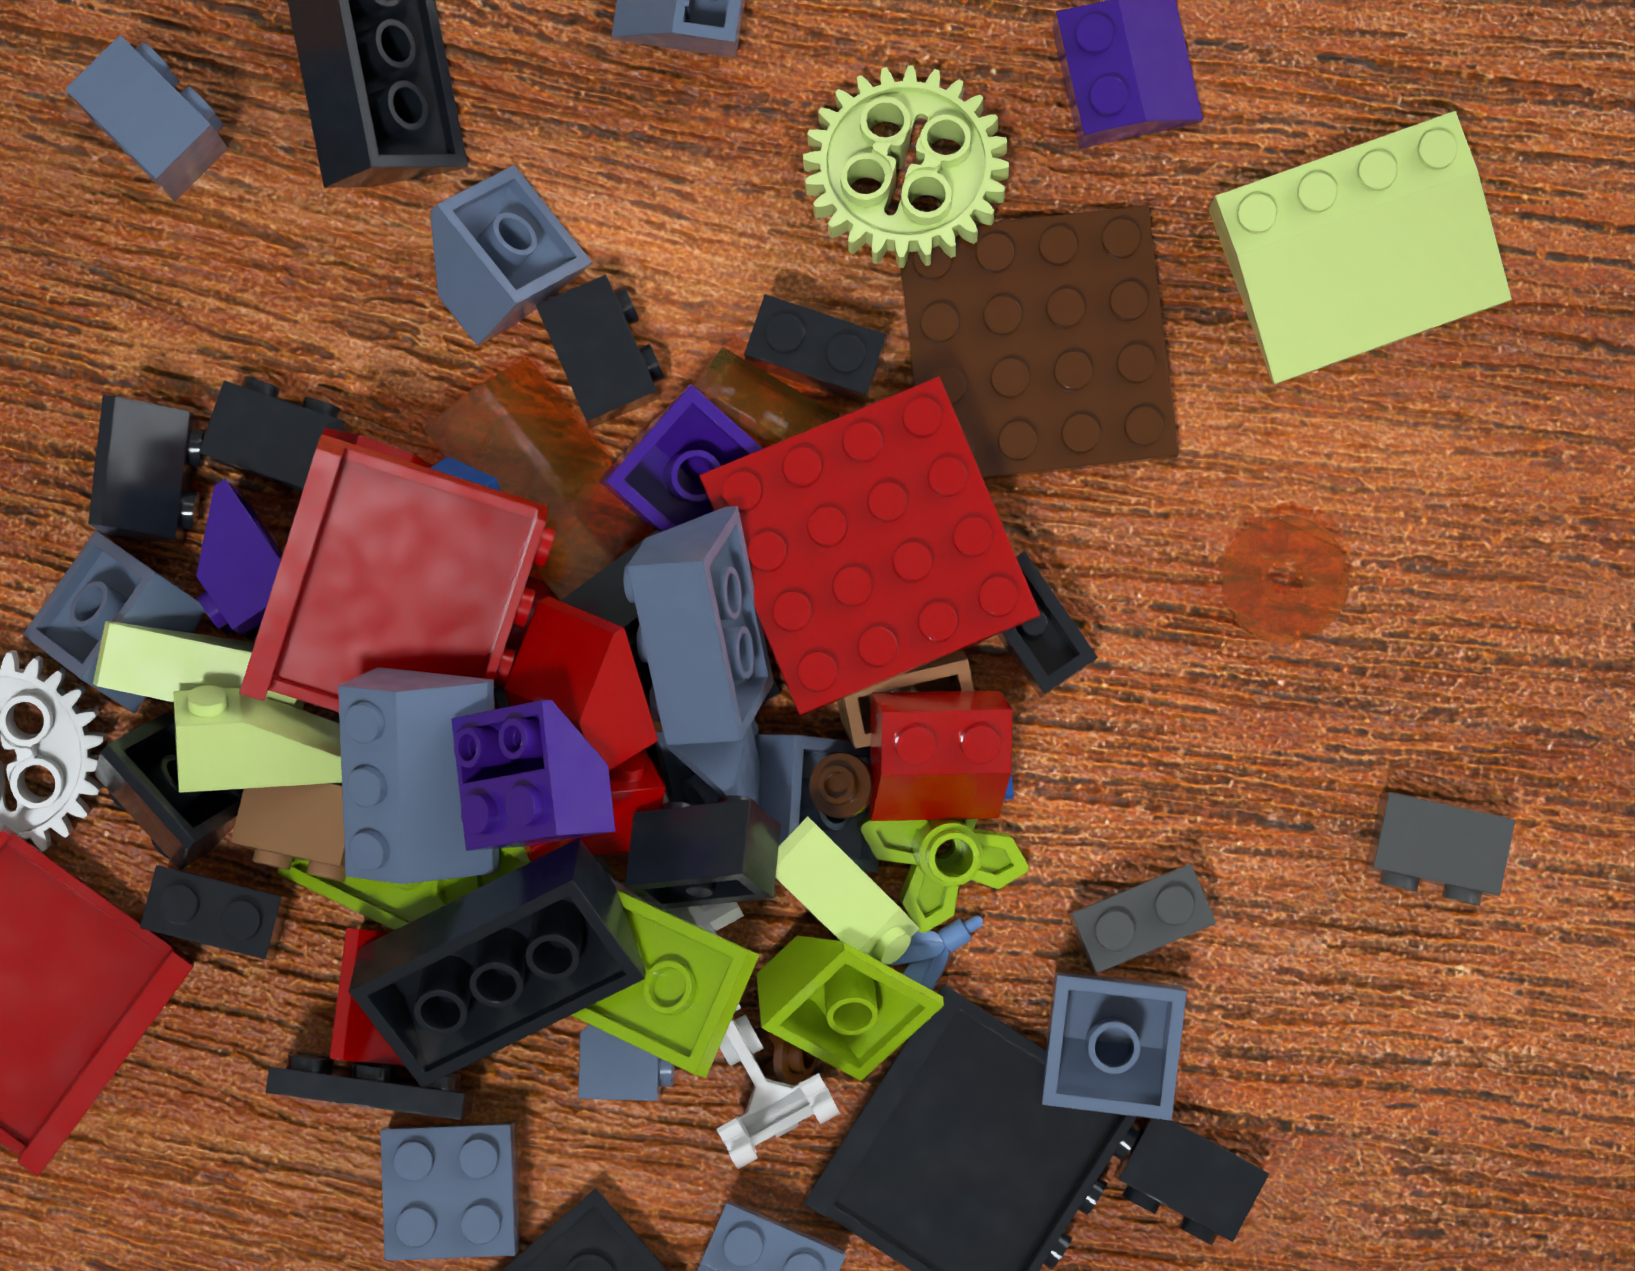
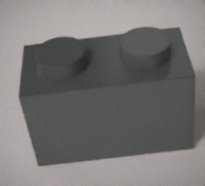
M1391 792L1384 793L1380 796L1365 869L1381 873L1380 885L1417 892L1419 881L1444 886L1442 894L1444 899L1480 906L1482 895L1500 896L1515 819Z
M1192 864L1184 865L1067 914L1092 973L1102 972L1216 924Z

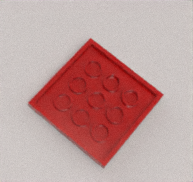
M940 376L700 475V480L713 511L724 507L738 506L754 582L755 609L799 717L1040 617L1038 607Z

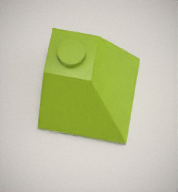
M797 935L757 973L761 1028L860 1081L944 1006L943 996L843 941Z

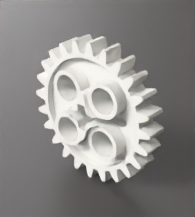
M11 650L6 653L0 667V738L3 748L7 750L15 749L17 755L6 768L8 781L10 782L14 798L17 801L16 810H10L6 806L4 765L0 760V832L6 825L25 840L31 838L35 845L41 851H44L51 846L50 827L66 838L74 831L66 814L70 813L85 819L91 812V809L80 795H98L103 789V786L98 781L89 777V773L96 770L99 756L91 754V748L100 745L108 738L106 733L88 731L87 724L100 711L98 708L80 711L76 703L86 691L84 686L74 688L66 693L60 688L65 679V669L61 668L47 679L41 676L43 657L37 656L33 658L26 669H20L17 651ZM30 702L41 710L44 717V726L40 733L28 734L16 726L13 716L17 703ZM41 765L53 774L55 790L52 795L38 796L27 788L25 783L27 767Z

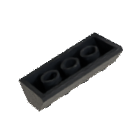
M287 0L324 188L376 187L468 167L435 0Z
M578 838L360 947L348 992L419 1085L425 1087L644 980L646 971L616 886L582 839Z

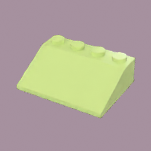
M1456 111L1216 195L1208 209L1273 386L1512 300L1479 173Z

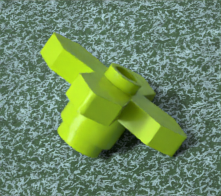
M868 814L857 822L858 830L877 860L911 864L898 899L909 918L920 928L918 931L921 933H926L954 916L960 885L973 880L989 887L1000 889L1028 871L1027 862L1008 833L974 829L978 819L871 821ZM951 839L949 849L942 854H936L938 847Z

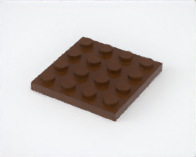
M1148 205L995 222L992 225L977 224L978 234L975 244L964 240L958 235L955 237L956 256L950 258L940 246L932 248V260L929 266L924 265L917 251L909 252L904 268H900L913 383L914 386H917L940 376L983 480L1172 459L1179 456Z

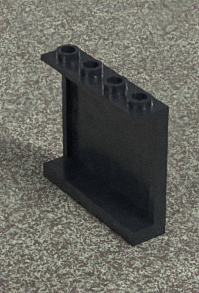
M942 984L937 994L943 996L944 1006L905 1041L804 1198V1204L824 1217L828 1216L911 1271H1039L1043 1264L1053 1270L1073 1239L1072 1236L1064 1232L1078 1210L1086 1215L1090 1213L1108 1182L1099 1177L1112 1156L1121 1161L1126 1157L1139 1137L1142 1128L1134 1123L1137 1116L1042 1105L1046 1050L973 1004L947 985Z

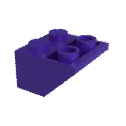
M540 700L451 718L466 851L527 847L616 832L608 764L552 700Z

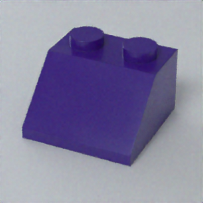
M1106 0L1056 11L1052 31L1079 149L1197 124L1203 121L1176 0Z
M690 384L640 433L598 482L653 531L658 530L662 532L713 512L700 480L701 474L763 448Z
M226 479L216 484L213 489L196 575L206 591L199 595L197 599L218 629L223 628L227 634L235 631L250 640L258 634L283 553L242 492Z

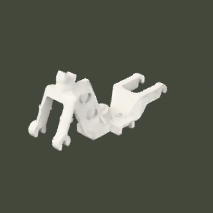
M665 792L662 804L670 802ZM603 854L593 855L617 889L643 900L627 888L625 883L620 882L614 877ZM737 902L663 909L716 934L715 931L744 916ZM738 1004L735 1012L741 1009L740 1004ZM746 1014L736 1020L732 1017L720 1049L730 1067L740 1061L742 1062L754 1083V1087L745 1113L736 1116L733 1120L716 1128L727 1147L732 1161L737 1169L758 1159L755 1146L774 1135L776 1138L798 1127V1122L815 1114L819 1123L822 1124L839 1115L840 1112L819 1073L799 1082L795 1086L765 1078L753 1055L764 1049Z

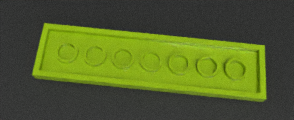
M329 783L342 786V783ZM523 847L499 849V871L493 874L408 884L346 877L345 882L307 874L309 862L292 859L290 870L279 868L277 874L396 930L532 861L529 860ZM617 889L646 971L645 979L571 1016L693 1075L706 1078L759 958V954Z

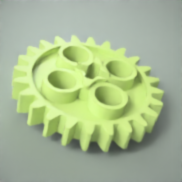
M908 65L903 81L898 82L894 81L887 67L882 68L880 75L881 85L872 87L862 75L858 76V95L853 98L847 92L838 89L835 92V101L839 112L820 108L818 111L819 124L824 130H808L807 133L808 146L814 151L803 154L804 171L813 174L805 179V191L808 196H820L813 202L815 218H825L833 215L828 222V235L831 238H835L849 231L848 252L851 254L860 250L865 243L872 245V263L878 264L887 250L895 251L899 268L905 267L909 252L916 251L925 266L931 265L932 248L940 246L950 258L955 257V237L959 235L964 240L975 244L977 242L978 230L974 220L982 224L992 225L994 222V209L989 203H1003L1005 199V187L997 181H1002L1009 177V162L998 159L1007 154L1006 137L999 136L992 137L998 131L999 118L996 114L980 117L984 101L981 95L974 96L965 102L962 101V80L958 79L947 90L940 88V71L936 69L929 75L925 83L917 82L916 72L912 65ZM924 118L927 122L916 143V164H911L907 169L902 186L901 200L894 215H887L885 210L889 206L896 190V169H901L905 164L910 147L911 133L916 120ZM881 122H892L901 129L897 134L890 137H879L870 131L873 126ZM948 139L957 142L961 149L954 154L941 155L934 152L930 147L936 141ZM861 178H873L882 185L881 188L870 194L858 193L850 187L852 183ZM924 195L934 196L943 203L938 209L930 212L919 211L911 205L913 200Z

